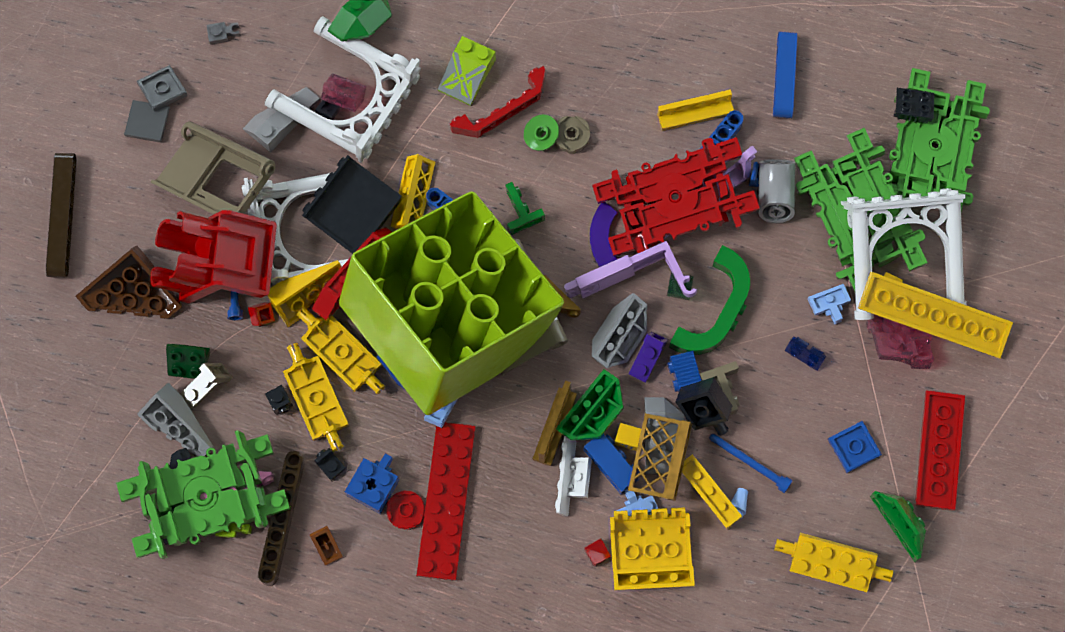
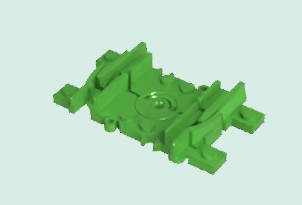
M912 68L907 89L934 93V119H932V122L925 124L918 122V117L916 122H914V117L911 118V121H908L907 116L905 123H897L896 127L899 132L895 146L896 149L891 150L889 154V159L894 161L889 173L893 176L892 182H897V184L890 183L888 185L893 187L896 195H902V198H907L909 194L914 193L928 196V192H940V189L944 188L958 190V193L965 194V199L961 202L962 211L963 205L969 206L973 202V194L965 192L967 180L972 176L967 174L965 169H972L974 166L971 162L974 142H978L981 134L975 131L978 128L979 118L987 119L990 112L988 107L981 106L986 84L967 80L964 97L956 95L954 101H950V94L927 89L931 72ZM936 142L939 147H932V143ZM931 164H933V165H932V174H933V175L930 174ZM934 176H935L936 179H935V181H934V188H932L933 179H934ZM908 182L911 183L910 190L907 189Z
M865 128L847 135V139L854 152L834 160L832 169H830L828 164L819 167L812 150L794 158L803 178L802 181L796 184L797 192L799 195L809 192L812 207L818 205L822 208L820 212L816 213V216L822 219L828 235L832 236L828 239V246L830 248L838 246L836 252L842 267L852 263L851 267L835 273L836 278L842 279L848 276L854 292L853 233L847 221L848 210L844 209L841 201H847V197L864 198L865 201H872V197H884L885 200L891 199L890 196L896 195L893 187L888 185L892 182L893 176L890 173H886L883 176L884 168L880 161L872 164L869 163V161L885 155V150L883 146L873 148ZM859 164L861 169L857 170V167L855 165ZM901 208L886 210L894 217L899 214ZM884 213L874 215L872 219L873 224L879 228L883 226L887 220ZM909 223L889 229L878 239L873 248L872 267L878 263L880 268L901 256L909 272L927 265L928 262L919 245V242L925 240L923 230L913 231ZM868 226L869 232L872 236L876 231L869 228ZM893 240L898 248L895 252L892 246Z
M237 430L235 435L240 448L237 452L233 443L222 445L223 449H220L218 454L214 448H208L206 451L208 457L201 455L185 461L177 460L178 466L175 469H170L168 463L165 464L164 468L156 466L154 469H151L148 463L140 461L138 466L139 476L117 482L121 502L140 497L143 515L148 520L151 519L150 524H148L150 533L132 538L136 557L139 559L158 552L159 557L165 559L168 558L163 542L165 538H167L169 545L179 546L187 543L188 539L193 545H197L200 543L198 535L207 537L222 531L230 533L229 525L231 523H236L238 529H241L242 525L254 521L256 527L263 528L268 525L267 516L290 510L285 490L265 495L263 487L257 488V485L261 484L262 481L255 460L274 454L268 434L246 441L245 434ZM238 465H241L240 468H241L242 472L244 473V477H243L241 471L239 470V468L237 467ZM202 493L207 494V498L205 500L200 499V495Z

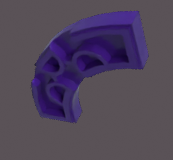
M606 202L599 205L590 227V247L598 267L617 260L613 256L608 238L610 226L618 212Z

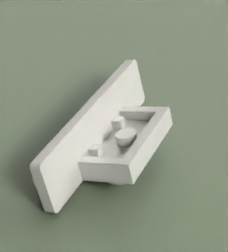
M566 436L562 443V461L559 465L560 480L557 484L558 498L555 502L556 513L562 516H568L570 498H588L592 463L590 458H575L576 440H570Z

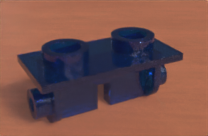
M793 336L785 351L818 371L827 356L814 346L810 350L807 349L809 343L800 337L796 338Z

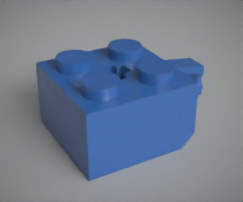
M386 453L380 462L376 460L373 463L363 458L344 491L346 496L381 515L399 482V477L391 473L392 468L389 467L393 458ZM375 483L376 488L373 489L372 487V490H369L368 485Z

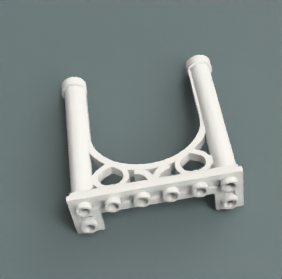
M322 16L314 28V33L369 64L376 78V90L373 99L358 115L339 121L326 119L275 89L268 95L265 106L278 110L350 151L362 163L365 158L368 159L373 150L371 148L374 143L377 144L380 141L383 129L389 127L392 115L397 114L400 110L401 101L403 99L406 100L409 96L412 84L415 85L418 82L421 69L419 67L420 60L412 58L409 62L399 54H394L391 57L361 39H348L342 42L328 32V28L331 25L330 20ZM378 67L384 69L389 73H386L381 76ZM387 79H392L396 82V85L391 91H386L382 88L381 83ZM382 96L391 97L386 106H383L381 102ZM380 114L372 127V121L369 118L372 115ZM365 122L369 127L365 133L358 134L354 131V124ZM350 126V129L346 128L345 131L340 129L341 127Z
M330 173L276 184L268 180L251 203L250 209H247L248 215L274 221L277 224L276 250L274 251L273 259L276 256H283L287 261L283 269L277 270L272 265L270 288L282 280L329 264L307 265L295 260L283 246L280 225L287 207L297 198L314 194L319 187L323 188L327 183L325 179ZM244 178L245 185H242L243 196H246L254 185L252 179L248 180V178ZM287 197L281 205L274 200ZM267 205H274L278 209L276 215L272 218L265 216L264 209ZM348 259L340 260L339 262L341 266H343ZM291 264L301 269L299 271L288 272Z
M944 188L940 189V192H928V196L914 193L909 194L907 198H902V195L890 196L891 199L884 200V197H872V201H865L864 198L847 197V201H841L844 209L848 210L847 221L853 233L856 296L854 316L856 320L874 318V314L857 308L869 274L872 272V251L876 242L889 229L907 223L923 224L939 235L945 249L947 299L967 306V301L964 300L961 202L965 199V194L958 193V190ZM924 206L920 215L914 214L911 207ZM901 208L900 213L894 217L886 210ZM938 208L940 218L932 223L927 219V212L930 209ZM884 213L887 218L886 223L880 228L876 227L872 222L874 215ZM944 221H946V234L938 227ZM868 226L876 231L870 240L868 238Z

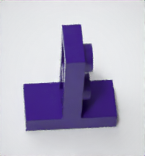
M652 331L646 334L643 340L644 343L629 372V375L645 383L668 342V339Z

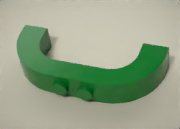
M724 245L721 246L712 267L729 276L733 284V291L715 325L709 331L696 334L678 326L670 341L669 348L679 353L693 351L694 355H702L719 347L726 339L730 331L734 332L738 321H736L739 314L743 315L747 307L744 303L750 289L749 270L743 259Z

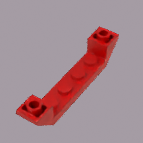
M537 67L529 72L528 83L533 88L532 90L527 89L519 98L509 100L506 106L493 110L490 116L485 119L480 118L475 122V125L470 122L466 114L455 117L450 123L451 132L479 138L539 101L545 80V67Z
M384 227L373 232L356 251L392 233V231ZM351 257L322 288L312 307V310L326 321L339 308L338 301Z

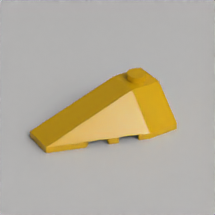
M338 260L282 280L270 288L267 297L287 327L300 320L297 313L299 311L302 312L301 309L303 307L308 309L313 302H316L322 288L342 267Z

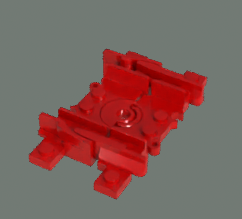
M737 137L717 143L716 145H714L712 138L704 139L702 141L703 148L693 152L686 150L687 157L683 160L678 158V154H675L674 158L657 163L653 168H651L649 163H643L641 166L643 172L638 170L629 172L626 177L627 185L624 186L617 169L611 172V179L593 184L592 187L598 204L616 198L618 206L624 207L619 211L626 232L608 238L613 256L616 257L637 250V253L649 249V247L656 246L659 242H665L664 238L666 235H671L675 241L678 236L696 231L698 226H700L703 232H707L710 230L709 223L721 226L723 223L729 222L727 212L732 214L736 229L739 230L742 225L740 216L760 210L754 190L736 196L729 174L723 176V173L727 171L725 162L742 156ZM717 182H718V185H719L720 198H721L722 201H719V190H718ZM675 193L679 195L677 200L672 199V195ZM636 214H637V217H638L639 221H640L641 224L643 225V227H641V225L639 224V222H638V220H637V218H636Z

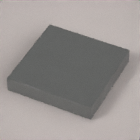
M170 65L137 80L139 88L154 112L187 96L186 90Z
M133 100L124 132L125 137L162 143L170 107L165 106L154 112L148 102Z

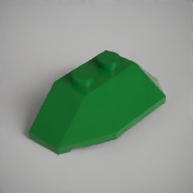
M349 0L336 15L328 28V32L342 42L348 39L356 40L370 37L392 16L388 0Z
M603 369L557 426L556 430L570 440L601 438L624 409L619 379Z
M878 491L873 492L870 498L915 563L922 556L926 533L924 521L915 515L913 505L909 500L906 501L904 497Z

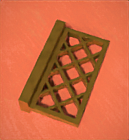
M565 380L563 388H558L532 458L533 461L550 467L563 435L556 428L572 409L577 393L571 392V382Z
M645 413L629 483V491L676 501L692 429L691 422ZM648 420H657L660 427L650 432L647 427ZM671 423L678 424L677 433L669 436L665 427ZM663 430L668 438L658 444L653 435ZM651 437L656 446L646 452L643 442ZM670 441L673 445V452L665 456L660 447ZM659 449L664 458L653 463L648 454ZM647 456L652 465L642 471L639 467V461ZM666 460L669 470L661 475L656 466ZM654 468L659 477L650 483L645 473ZM642 475L648 485L641 489L634 488L635 479ZM659 480H662L665 485L663 494L655 492L652 487Z

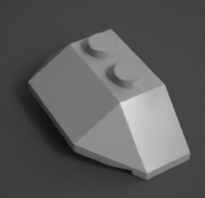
M632 293L613 307L592 339V358L605 368L627 363L647 331V304L637 295Z
M664 397L644 398L645 413L680 421L684 420V414ZM649 419L647 427L650 432H653L660 425L657 420ZM671 423L665 427L669 436L677 433L678 424ZM663 430L653 435L658 444L668 438ZM651 437L645 440L646 452L656 446ZM670 441L660 447L665 456L673 452V445ZM659 449L648 454L653 463L664 458ZM645 456V469H647L652 464L647 456ZM666 460L656 466L660 474H664L669 470ZM652 468L645 474H657V472Z

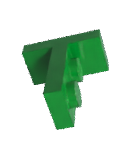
M513 182L505 184L506 192L519 217L507 223L510 235L545 221V214L542 208L530 213L526 202L522 203L520 199L522 194L519 187H515Z

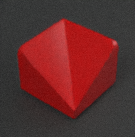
M263 302L248 307L253 326H261L275 321L271 303Z
M601 538L584 548L594 567L611 557Z

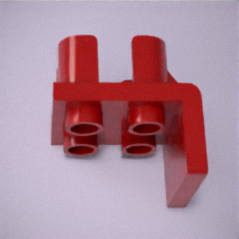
M222 210L208 218L179 211L177 219L182 220V222L165 219L160 223L155 237V245L159 248L182 254L178 256L175 270L162 267L152 268L150 281L153 287L178 292V301L185 303L194 302L220 289L259 298L269 294L277 229L276 222L231 210Z

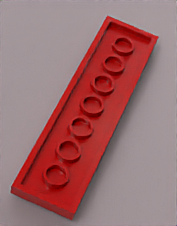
M446 422L442 428L436 426L417 577L456 581L475 426Z

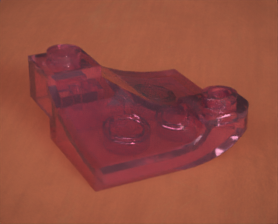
M874 315L873 319L867 320L868 333L873 335L879 359L903 362L910 365L911 369H930L934 361L930 346L932 341L931 334Z

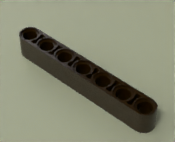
M55 153L46 257L47 277L67 278L69 274L77 165L75 153Z
M290 451L286 454L277 490H285L286 495L291 496L289 501L290 510L271 515L259 566L258 578L266 586L274 585L279 577L305 461L297 451ZM292 458H300L299 463L291 465L290 461ZM289 476L295 477V481L292 484H286V479ZM280 514H286L284 522H277V517ZM275 533L282 534V538L278 542L272 540ZM271 552L277 553V558L274 561L268 560V555ZM271 571L273 577L265 581L263 579L264 574Z

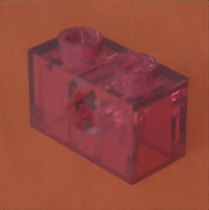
M332 73L323 84L321 99L356 112L364 101L366 86Z

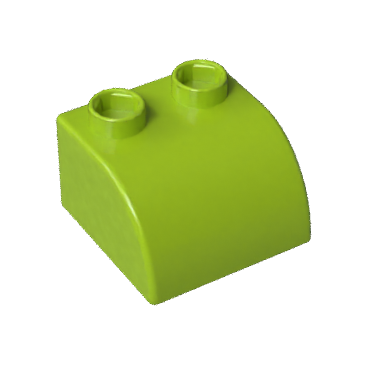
M471 191L354 252L351 256L339 299L340 307L425 415L435 413L507 369L546 332L564 304L563 298L479 196Z

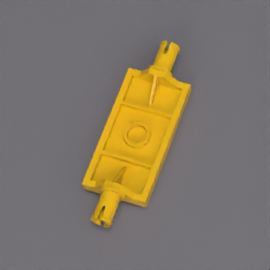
M303 307L301 309L302 312L299 311L297 316L308 326V331L301 337V340L354 392L366 383L376 394L381 393L380 389L383 391L386 385L374 373L382 367V364L333 316L326 321L323 318H316L306 307Z
M298 343L293 344L295 352L292 346L289 345L287 350L293 363L283 373L312 440L316 441L326 437L332 452L338 451L335 443H337L339 450L344 446L337 431L349 426L322 363L318 356L311 359L304 358Z
M800 533L798 541L794 543L777 538L774 551L789 554L793 557L790 572L863 592L868 591L871 579L877 578L891 582V577L893 576V570L876 566L877 553Z

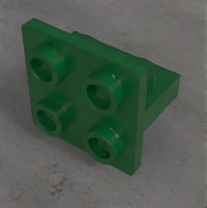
M167 344L168 376L195 379L202 373L199 368L208 362L210 348Z

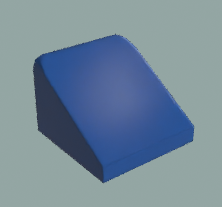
M754 162L751 170L750 187H759V164L757 162Z

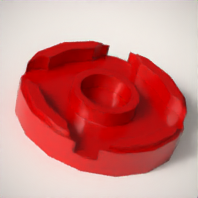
M404 490L397 492L387 503L386 513L388 520L393 526L401 530L416 528L424 519L425 505L423 500L412 491Z

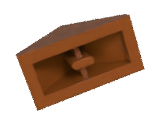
M328 526L309 534L324 565L343 557Z

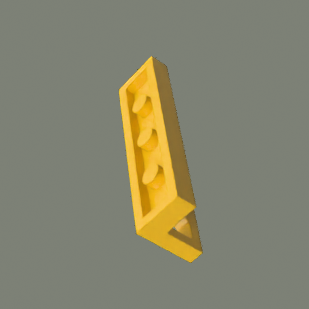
M731 89L658 106L657 116L661 130L665 131L726 117L729 112L734 111L731 102Z
M419 154L407 156L399 188V194L404 198L394 210L391 227L399 229L409 224L412 214L415 220L423 216L427 201L426 193L430 188L434 171V161ZM422 162L428 165V169L425 174L421 168ZM420 179L424 185L421 191L417 185ZM415 197H417L420 202L419 207L417 209L415 208V205L413 203Z
M694 455L689 456L684 461L682 473L728 530L742 515Z

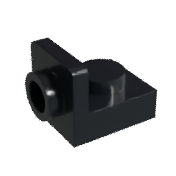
M325 96L315 109V113L326 119L333 120L342 109V103Z
M282 385L265 393L276 415L287 413L290 411V407L293 406Z
M330 448L327 450L323 449L316 455L317 458L314 461L330 481L346 470L345 466Z

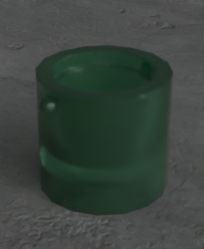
M671 272L667 296L689 300L690 297H686L682 293ZM683 274V276H690V281L686 282L684 286L686 290L691 291L694 276Z

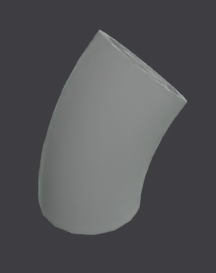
M771 159L759 162L760 210H758V213L764 221L783 223L794 217L795 161Z

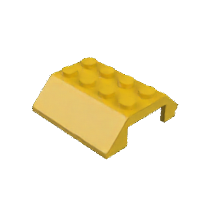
M685 507L671 508V514H668L667 508L651 509V515H648L647 509L631 510L632 516H628V510L614 511V517H610L614 591L695 586L690 543V514L685 513Z

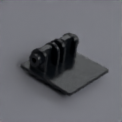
M897 87L894 117H897L898 120H907L908 116V121H911V118L914 117V122L917 121L918 117V122L925 124L932 122V119H934V93Z

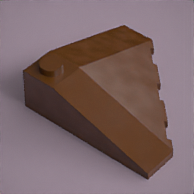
M138 246L131 248L75 296L87 311L102 309L107 310V313L114 314L131 312L134 313V316L149 317V314L160 315V318L168 319L182 307L172 291L151 285L150 276L154 265Z

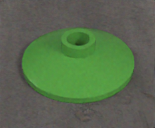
M542 114L533 117L524 129L526 144L536 151L549 149L555 144L559 136L558 123L549 115Z

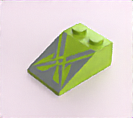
M462 36L452 54L438 91L471 106L496 61L495 51Z

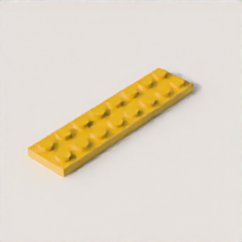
M874 272L869 274L857 308L996 358H1001L1013 324L1009 320Z

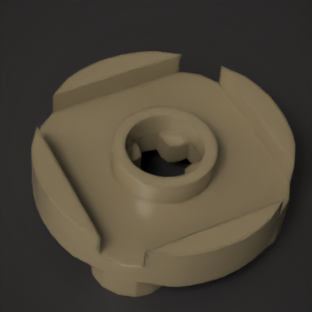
M564 116L557 121L559 136L555 144L559 149L569 154H574L587 146L590 139V129L588 123L579 116ZM575 131V137L569 138L567 132Z

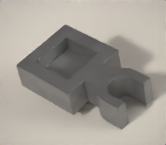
M225 22L206 25L210 45L228 42V36H240L239 31L233 32L234 28H239L238 22L232 23L227 27Z

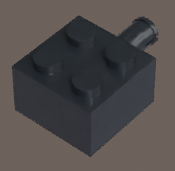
M714 377L680 387L675 402L688 422L692 423L694 431L713 425L719 436L728 432L729 428L724 422L728 421L733 406Z

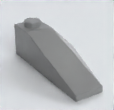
M307 87L289 96L290 99L310 110L320 100ZM268 108L255 115L243 130L271 153L299 122L274 108Z
M169 383L161 388L137 413L150 428L155 431H162L167 434L166 438L170 440H177L183 448H187L188 451L196 456H205L207 449L213 448L212 443L184 398Z

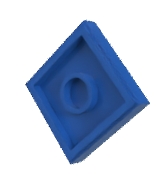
M863 421L828 438L846 473L882 455Z

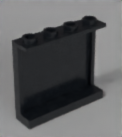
M347 155L346 158L342 157L339 160L337 170L327 176L325 179L327 183L324 187L317 189L314 194V200L304 206L302 216L353 254L373 232L381 229L404 197Z

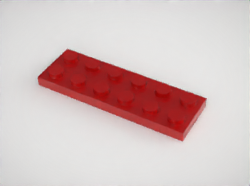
M925 391L915 506L955 511L965 395Z

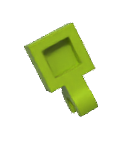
M231 523L229 525L230 533L222 531L216 533L215 536L236 538L237 532L251 534L252 526L244 524L241 529H238L236 523Z

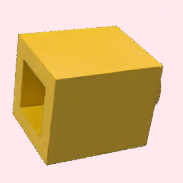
M620 423L614 445L637 451L641 428Z

